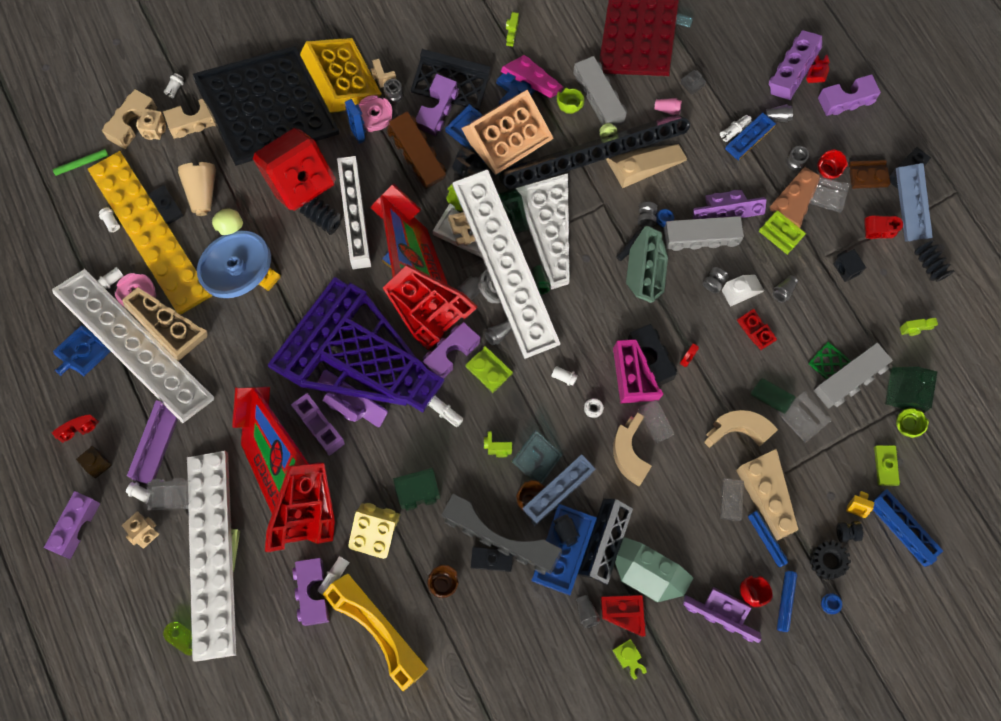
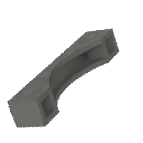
M452 494L441 514L445 519L444 523L450 527L455 528L458 526L463 529L462 532L470 537L476 535L481 538L480 542L487 546L493 544L499 547V552L507 556L509 554L516 556V560L524 565L530 563L535 566L534 570L543 575L546 572L552 574L562 554L561 548L545 540L520 542L497 535L480 521L471 502L455 494Z

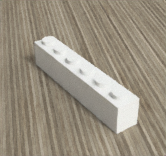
M356 156L337 158L352 269L371 267Z

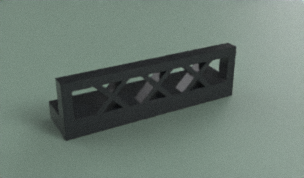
M603 498L578 575L592 578L608 585L633 508L617 499ZM619 508L625 510L623 518L619 520L618 511ZM616 527L618 534L617 537L613 539L611 532L612 529ZM610 546L611 554L606 558L605 550L606 547ZM602 565L605 569L603 578L597 575L599 567Z

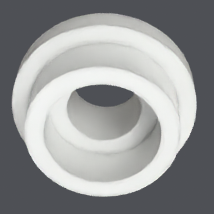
M592 398L586 401L584 412L587 416L597 418L603 413L604 407L600 400ZM595 406L597 411H591L590 407Z

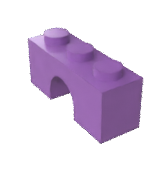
M436 74L429 89L430 96L439 101L438 105L434 108L421 106L416 117L418 129L436 136L438 131L442 130L444 126L443 119L445 115H449L452 107L450 104L453 99L457 98L459 93L456 81Z
M873 75L856 79L850 88L852 94L845 93L840 84L822 89L818 100L825 115H838L848 109L855 110L859 106L865 104L868 106L875 103L881 92Z
M464 322L460 326L456 325L446 339L443 338L438 342L437 348L433 352L429 351L423 357L422 362L425 367L443 379L453 370V363L447 358L449 352L459 350L468 356L480 344V337Z
M308 393L291 404L294 411L329 456L345 445L342 437L332 424L327 421Z
M74 491L44 548L71 559L81 541L77 538L81 526L86 521L91 522L100 503Z
M315 558L295 562L296 567L292 571L293 578L297 580L298 588H295V598L300 603V609H297L298 621H302L304 626L330 622L327 601L325 599L312 600L310 597L312 585L325 579L323 560Z

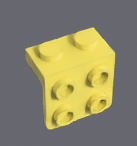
M362 503L355 514L348 547L351 550L383 559L386 558L400 514L395 513L392 509H381L371 503Z

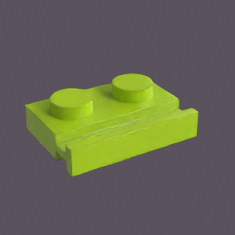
M778 210L759 230L763 236L787 255L806 235L803 230Z
M486 346L466 364V368L492 393L513 374Z

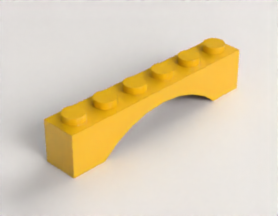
M348 573L334 581L323 593V596L336 611L355 619L373 635L385 655L390 677L402 691H405L428 670L425 664Z

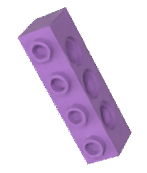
M802 30L799 36L795 37L792 48L787 50L785 59L778 65L775 76L770 78L771 95L788 100L792 99L822 49L821 35Z

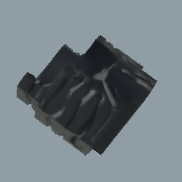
M466 147L458 151L452 166L454 172L463 179L486 170L482 166L483 159L472 148L469 150Z

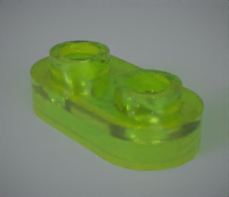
M178 622L169 623L163 631L165 640L184 654L192 656V649L189 648V644L192 642V631ZM175 630L179 631V635L177 637H173L172 635Z

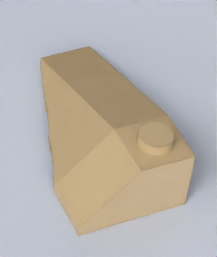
M679 144L638 148L607 158L606 160L621 187L625 188L686 161L687 158Z

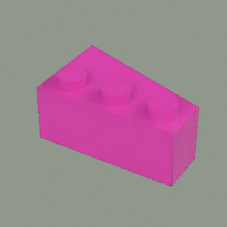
M637 340L617 341L613 347L620 404L659 401L663 396V392L659 389L653 372L651 373Z

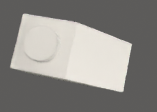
M742 275L726 282L722 292L731 307L764 292V289L756 275Z

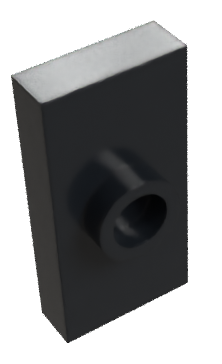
M165 185L148 194L167 225L184 216Z
M472 547L471 569L511 572L513 555H504L498 549Z

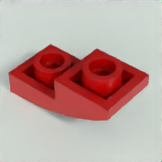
M755 309L736 319L748 337L760 350H763L777 340L768 324H763Z
M91 414L84 415L64 423L51 433L56 439L64 443L72 439L77 431L83 435L93 431L99 421Z

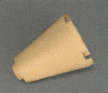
M199 162V165L193 166V163L179 166L178 174L191 211L196 213V216L207 215V212L211 211L216 175L215 165Z

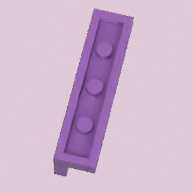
M155 401L127 474L132 480L151 486L154 484L178 420L161 401Z

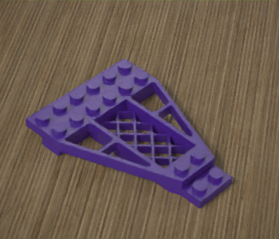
M336 277L332 279L268 363V368L303 388L404 406L409 404L422 413L444 383L442 377L428 370L415 357L366 295V291L352 283L348 285ZM364 303L367 304L380 321L372 332L351 320ZM383 326L401 349L377 336V333ZM352 331L354 337L343 339L342 332ZM359 341H369L370 347L359 349ZM356 343L357 350H345L344 344ZM342 345L343 352L332 354L331 347ZM384 350L387 357L376 359L374 351ZM372 352V360L362 361L361 354ZM358 355L360 362L348 364L347 356ZM344 357L346 364L338 360L337 358ZM400 359L403 367L393 368L391 361ZM321 361L342 372L333 386L306 381ZM388 362L390 369L379 371L377 364ZM375 364L376 372L365 374L364 366ZM361 367L362 373L353 368ZM402 372L398 379L395 380L394 373ZM391 374L393 382L382 384L380 376ZM346 377H351L376 393L339 386ZM378 377L379 383L370 378Z

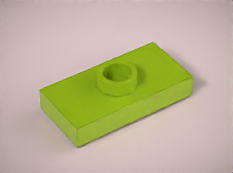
M876 445L874 452L878 486L900 485L896 446Z

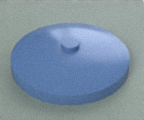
M236 231L232 234L223 235L213 241L202 253L197 265L198 280L202 287L215 297L234 298L254 289L266 276L271 264L270 249L262 237L250 231Z

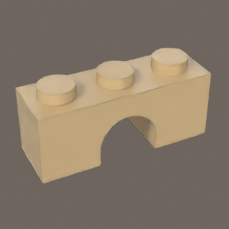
M134 89L127 96L122 106L115 111L110 121L104 125L102 132L106 138L126 149L136 136L128 125L129 122L140 118L143 108L156 111L157 106L153 99Z
M203 99L198 100L200 104L199 112L192 116L184 114L181 106L163 111L168 128L174 139L216 126Z

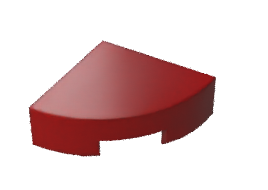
M694 343L691 345L680 362L682 366H688L697 353L699 346Z

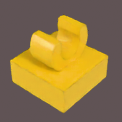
M269 268L259 285L270 291L281 277L277 272Z
M860 491L859 496L855 495L848 503L846 511L866 518L873 510L874 502L868 500V493Z

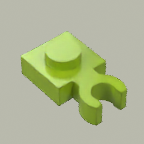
M512 12L511 19H507L506 30L509 31L506 46L513 47L519 13Z
M936 318L906 321L900 327L901 335H918L921 333V330L934 329V326H938Z
M631 639L612 650L623 669L629 666L632 679H637L635 675L636 668H639L643 674L647 673L646 668L637 662L642 657Z

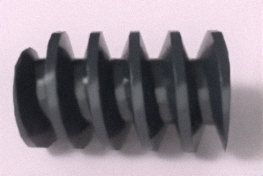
M315 197L301 206L300 213L304 214L306 218H310L313 223L316 222V225L321 227L322 230L327 231L329 235H332L338 229L341 214L337 213L334 216L335 209L328 211L330 206L328 204L323 206V200L317 202L318 197Z
M931 240L918 247L914 254L920 255L918 260L919 262H924L922 267L928 268L926 274H932L930 280L938 282L947 278L955 271L947 270L951 264H943L947 258L939 257L943 251L936 252L935 250L939 245H932L934 240Z

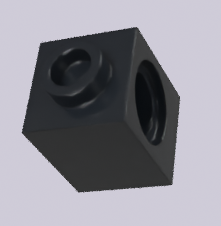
M855 249L839 253L836 261L833 263L844 282L861 275L866 269L865 264Z

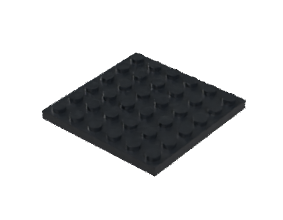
M296 46L193 73L195 84L235 166L254 161L255 152L293 128L302 130L314 139L315 142L339 135V128Z

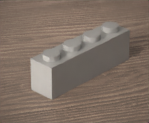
M594 56L575 63L573 74L602 126L607 123H611L614 126L624 123L627 114L626 107L623 104L621 105L618 93L612 89L609 77L603 73L601 63L597 62Z
M741 216L667 221L664 227L666 249H672L673 251H679L683 248L694 250L701 247L717 248L724 245L735 247L741 243L744 237Z
M876 343L820 384L814 392L828 409L833 405L837 408L846 401L844 397L848 394L852 397L861 390L859 388L860 385L864 383L867 386L875 380L873 377L875 374L879 373L882 375L889 369L888 364L893 360L879 343Z

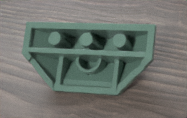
M645 226L630 248L626 284L636 297L652 303L664 293L668 256L661 239V232Z
M626 537L623 538L615 561L621 582L657 603L685 595L693 580V577L686 570L643 543Z

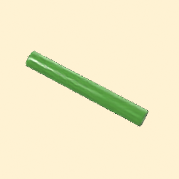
M103 149L52 170L55 176L109 155L106 149Z

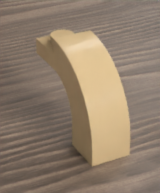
M745 410L732 411L722 415L714 422L713 425L715 427L706 434L708 438L704 443L710 448L727 433L738 431L750 436L760 447L778 429L768 419L755 412Z
M638 412L635 417L630 416L625 425L626 427L620 425L613 442V455L621 473L632 483L640 486L652 466L641 460L632 448V437L644 418Z

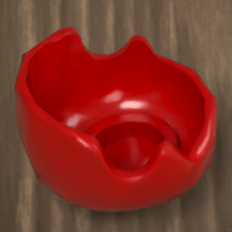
M828 150L818 160L817 169L824 178L831 180L838 178L843 174L848 165L846 156L839 150Z
M749 576L741 582V596L748 605L761 607L772 600L773 592L771 586L764 577Z

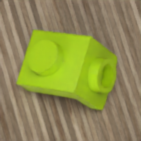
M488 431V437H484V449H488V455L504 458L512 454V442H492V431Z

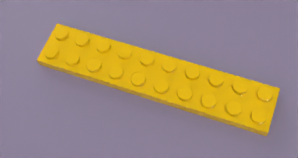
M121 151L88 168L89 173L175 311L181 315L212 297L200 284L196 269Z

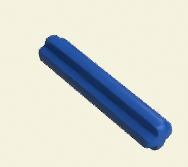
M759 511L749 514L748 518L777 566L782 567L786 565L788 559Z
M786 571L777 624V630L781 632H788L790 628L797 573L793 571Z

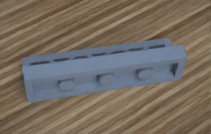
M924 164L896 168L905 242L933 238Z
M582 454L523 507L525 513L532 519L531 523L534 526L543 520L595 471L593 465Z

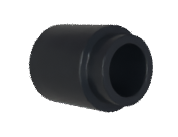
M568 514L560 516L553 521L555 524L554 529L562 545L566 544L567 547L578 543L577 539L580 537V534L573 519L569 518Z

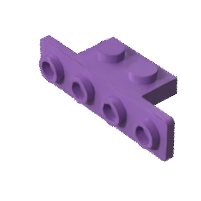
M742 190L706 195L708 206L694 208L693 219L738 216L745 218L764 215L766 199L762 197L747 200Z
M324 370L317 383L333 386L339 377L328 370ZM343 381L339 386L349 389H355L345 381ZM326 392L327 394L323 399L331 409L339 411L349 421L356 422L361 418H365L375 426L380 427L388 414V410L371 399Z
M715 587L712 588L705 604L685 595L683 605L686 606L685 608L692 613L698 612L704 615L706 620L712 623L718 622L730 632H738L749 642L755 641L760 643L761 633L743 624L751 610V606Z

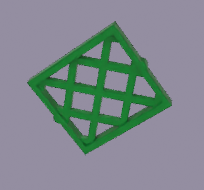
M827 342L808 364L827 380L829 378L827 375L833 376L837 373L834 372L833 366H840L841 370L843 365H848L852 361ZM828 348L829 354H822V351ZM831 349H833L837 354H832ZM820 357V363H814V360ZM823 357H829L830 363H823ZM832 357H839V363H833ZM842 358L848 363H842ZM824 366H830L831 372H824Z

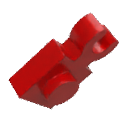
M825 55V58L820 60L819 56H817L815 59L816 65H811L806 77L808 83L826 81L829 72V57Z

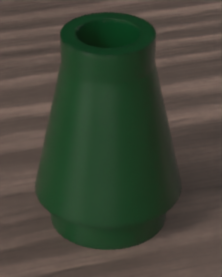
M534 266L532 268L533 279L540 295L546 294L550 291L551 284L544 272L543 266Z

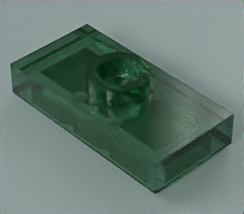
M763 378L760 379L751 392L753 397L784 414L787 413L796 399V396Z

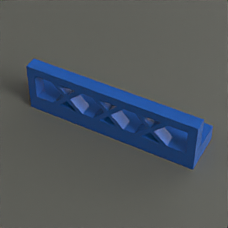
M885 489L872 500L874 502L873 511L924 567L932 565L937 560L936 557L943 550L889 490ZM884 496L890 500L891 507L884 501ZM896 513H901L905 517V523ZM911 529H916L919 532V538ZM924 544H929L935 552L932 554Z

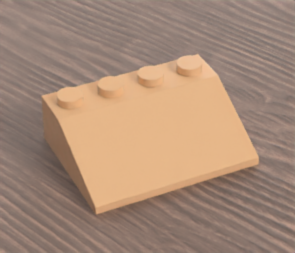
M528 90L515 95L461 128L470 145L495 175L554 139Z

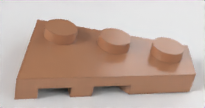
M804 167L770 206V211L775 213L778 210L800 228L804 215L807 213L810 200L813 198L820 181V175Z

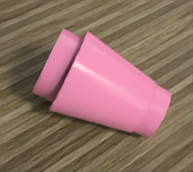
M678 98L656 99L655 110L670 115H680L682 100H678Z

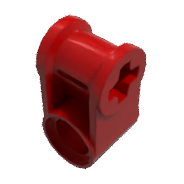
M897 216L866 217L864 219L865 237L867 239L894 238L903 228V221Z

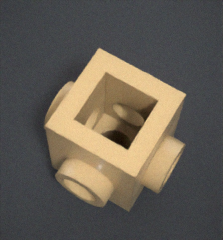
M143 108L141 117L137 120V129L145 139L160 140L162 133L165 132L166 120L161 111Z
M138 511L122 524V527L128 533L126 538L133 545L138 544L143 549L159 535L155 529L156 523L150 517L145 518Z

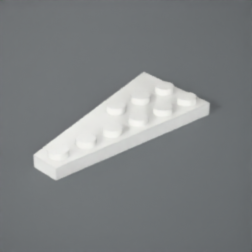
M567 173L518 187L515 191L543 269L551 284V289L569 284Z

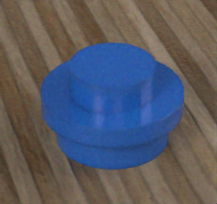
M662 209L656 214V222L661 227H665L667 221H674V215L668 209Z
M830 593L822 598L821 606L826 613L837 614L842 609V601L838 595Z

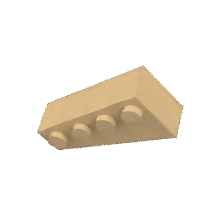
M138 287L122 299L124 307L177 361L181 360L207 338V331L198 327L192 321L179 315L175 310L160 303L159 300Z
M777 449L741 465L736 471L776 541L796 532L798 526Z

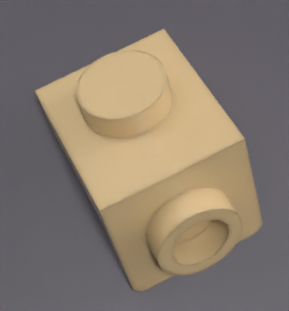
M380 60L372 61L373 68H371L373 79L377 78L380 88L384 87V83L387 80L396 79L395 71L384 74Z

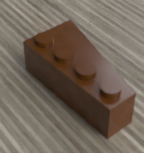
M407 111L388 122L387 134L389 137L393 136L397 149L404 151V159L409 165L413 164L412 170L426 190L444 180L446 169L436 159L437 154L433 147L428 146L426 142L427 137L424 132L419 131L415 117L413 115L410 116Z

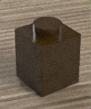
M93 446L76 458L84 470L95 479L112 466L104 455Z

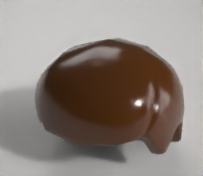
M529 480L519 487L516 499L521 510L545 488L539 481Z
M439 565L433 568L427 579L431 594L438 598H447L454 594L459 584L457 571L449 565Z

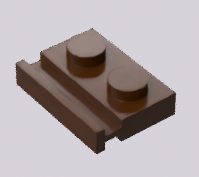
M887 161L850 162L848 167H850L849 173L852 189L888 187L890 179L888 167L886 168Z

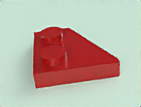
M643 595L601 597L602 619L641 637L646 636Z

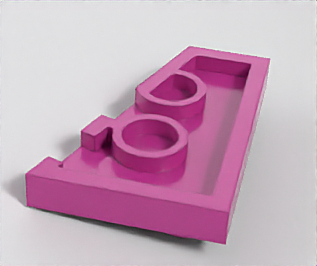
M525 55L502 67V73H511L516 76L515 80L522 82V80L531 84L532 89L549 98L556 96L558 91L561 93L563 86L556 79L548 75Z

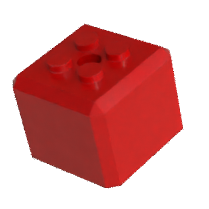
M293 128L254 153L253 160L274 196L289 210H297L335 184L336 178L315 140L300 129ZM301 171H305V172H306L305 178L302 179V180H299V179H298V174H299Z

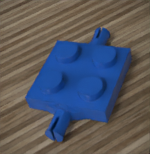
M81 325L53 350L54 355L63 361L55 371L62 376L66 370L71 368L85 376L111 351L90 330Z

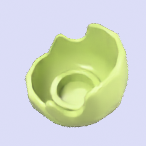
M227 208L220 210L214 215L212 224L214 229L219 231L221 235H228L238 231L243 225V220L236 210Z

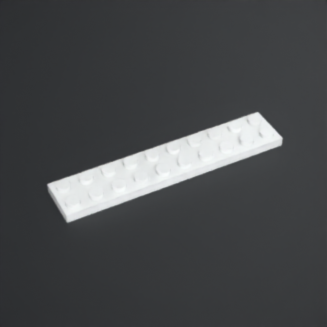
M485 170L453 182V188L524 359L559 346L560 341L489 171Z
M85 269L52 289L53 294L182 423L214 401V396Z
M221 451L187 457L192 658L196 662L236 656L228 452Z

